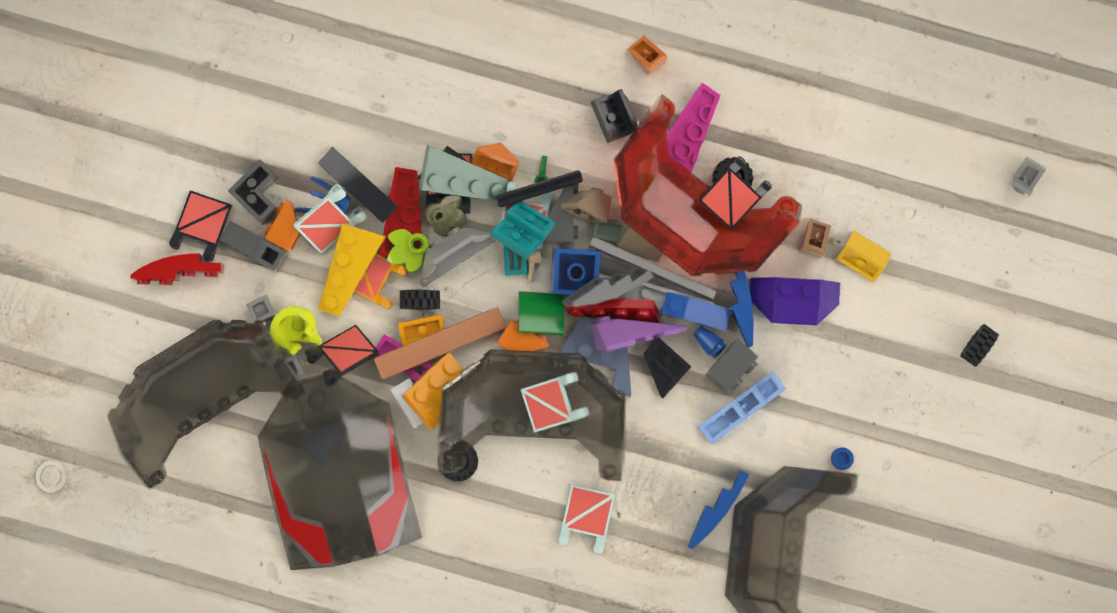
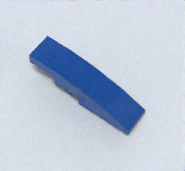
M738 254L729 258L737 278L729 283L737 301V304L732 305L730 309L745 345L750 348L753 346L754 331L752 299L747 276Z
M739 471L731 491L722 488L714 508L704 506L687 547L694 549L726 516L739 496L749 474Z

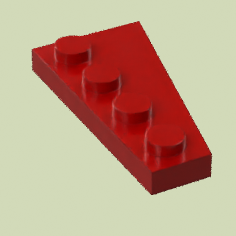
M395 167L389 199L398 208L385 221L383 235L387 237L381 244L379 254L381 256L388 257L391 249L395 246L388 238L391 232L405 229L411 234H422L417 170ZM415 241L413 243V247L415 249H420L422 247V243L420 241Z
M609 299L596 304L575 307L564 305L567 313L573 317L600 318L610 316V319L661 323V315L654 300Z

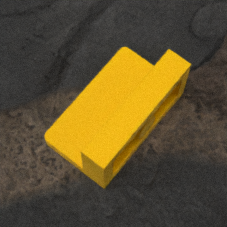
M853 231L836 260L875 283L885 269L891 253L858 232Z

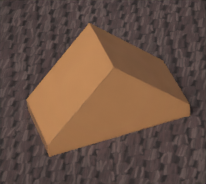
M809 219L799 252L817 258L823 257L831 225Z

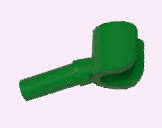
M542 156L539 175L536 176L535 183H537L539 177H544L545 180L548 179L546 176L547 156Z

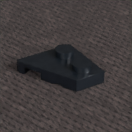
M659 337L643 353L662 399L692 367Z

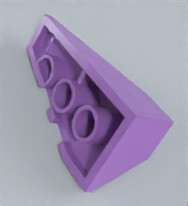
M610 316L597 318V323L591 324L597 351H610L634 345L635 342L653 340V337H664L687 331V326L610 319Z

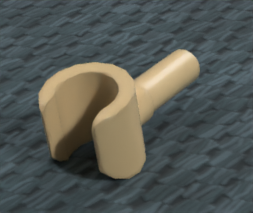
M535 251L529 257L528 282H533L534 263H541L540 251Z

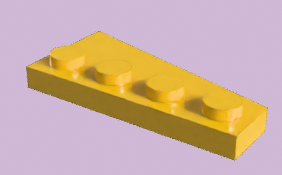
M342 224L318 310L337 316L342 315L356 287L364 277L368 266L375 258L379 247L387 236L348 224Z

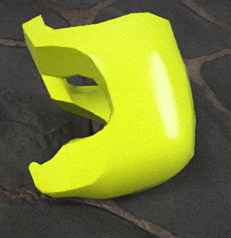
M291 306L282 309L274 317L270 325L273 341L291 355H295L302 347L299 343H292L294 341L312 342L318 345L323 343L322 338L318 334L315 317L307 308Z

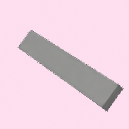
M595 237L592 238L589 244L590 248L601 251V253L637 269L650 270L653 276L710 301L714 299L716 290Z

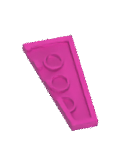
M701 83L651 156L687 182H689L692 175L693 167L696 164L720 94L704 83Z

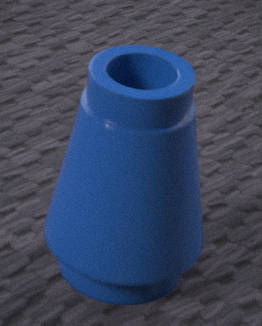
M700 326L693 333V336L708 356L711 355L713 358H716L726 347L722 338L703 326Z

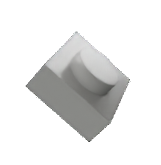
M1026 157L1012 178L1011 184L1014 186L1013 188L1020 194L1024 195L1027 193L1031 195L1033 188L1046 171V168Z

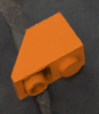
M286 199L285 203L281 202L275 212L277 217L273 223L270 222L264 234H266L265 239L291 253L301 233L293 226L298 221L293 203Z
M518 319L516 322L510 321L497 342V345L515 356L544 350L549 346V343L546 342L548 338L544 335L518 333Z

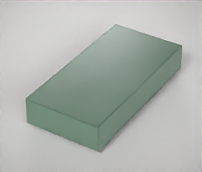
M607 219V223L594 224L591 238L595 237L602 241L617 244L624 222Z

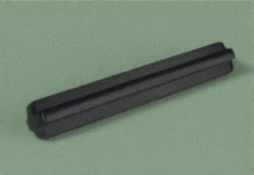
M576 170L496 196L497 204L499 207H504L582 183V173L580 170Z

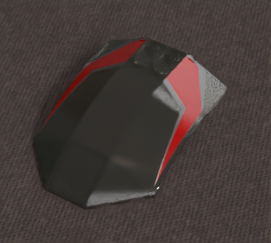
M322 374L290 382L258 434L267 483L290 570L335 567L379 556L422 538L389 402L381 400L369 393L368 390L343 377L332 386L326 385Z

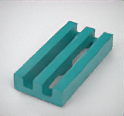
M503 245L505 276L528 275L527 259L522 257L523 270H518V255L514 251V270H509L508 247Z

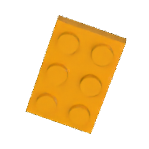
M448 352L401 396L429 430H433L477 386L450 352Z

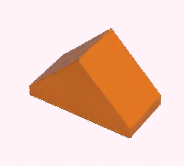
M645 36L641 37L627 49L648 76L666 63L667 55Z

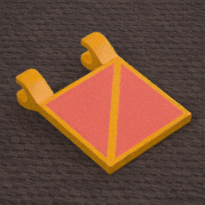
M376 254L354 293L390 309L393 302L381 296L380 293L391 271L403 277H406L409 271L406 267L400 264H392L387 261V258Z

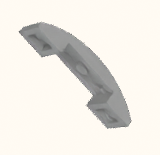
M267 295L246 304L274 360V365L284 385L304 376L305 374L297 355H291L284 351L271 337L270 325L277 314Z

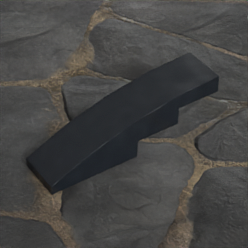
M334 147L318 162L327 173L382 223L398 208L391 199Z

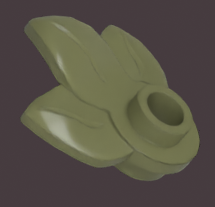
M452 194L444 196L439 203L430 204L426 208V219L433 225L434 232L439 236H448L447 233L450 232L451 227H459L466 221V215L458 209L462 199L461 196Z

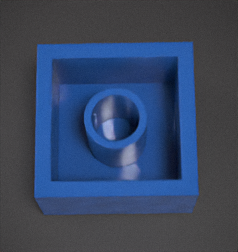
M553 247L550 293L571 295L594 278L599 277L601 251Z

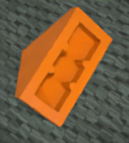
M500 142L477 147L471 164L512 181L519 161Z

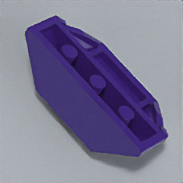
M757 277L750 279V294L752 303L771 323L817 326L839 306L840 283L817 279Z

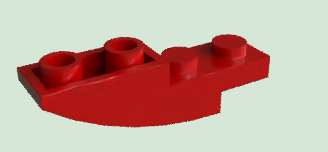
M199 253L173 255L153 261L130 274V279L136 280L139 285H150V281H159V285H173V281H179V273H182L183 277H196V273H204V277H218V273L224 274V264L202 262V255Z

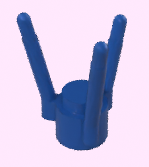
M314 176L311 177V180L329 191L331 190L332 186ZM310 191L311 195L321 199L327 196L322 193ZM345 196L334 203L346 214L351 197ZM296 207L295 211L307 213L312 208Z

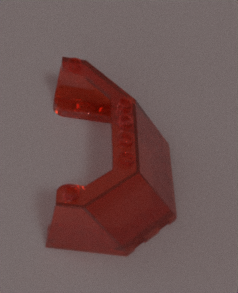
M661 94L614 158L618 197L621 207V221L691 276L715 273V275L732 274L739 271L756 272L800 223L802 204L791 196H782L771 208L751 209L731 231L699 201L710 187L669 155L667 131L671 124L670 119L675 113V105L665 95Z

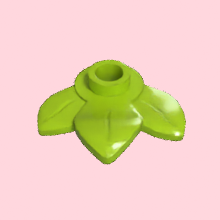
M405 229L391 232L388 238L395 246L391 249L387 261L396 265L405 263L409 272L419 269L423 263V254L426 253L429 247L428 239L423 234H411ZM415 241H420L422 243V247L420 249H415L413 247V243Z

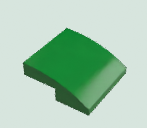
M519 291L518 333L563 336V294Z

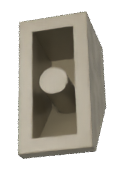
M591 188L590 190L580 191L562 203L561 209L589 224L607 223L612 197L605 194L604 190L600 188Z

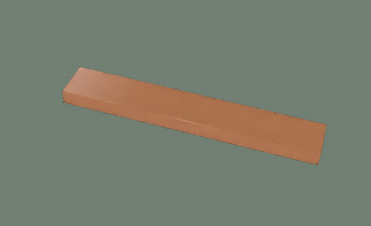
M495 307L377 356L373 360L383 380L506 328L499 307Z

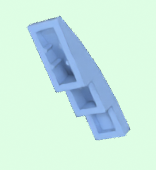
M772 371L698 427L709 442L713 444L787 388L776 373Z

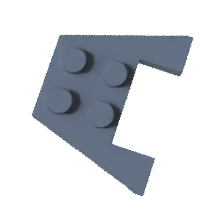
M586 316L581 317L546 372V376L558 378L567 375L570 359L572 358L616 369L611 393L631 397L628 346L610 351H597L591 324L597 323V319Z

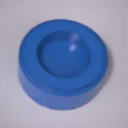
M841 447L832 452L830 460L836 469L846 470L852 466L854 456L849 449Z

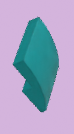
M520 201L506 212L505 219L492 230L491 237L525 259H528L550 234L555 226V222Z

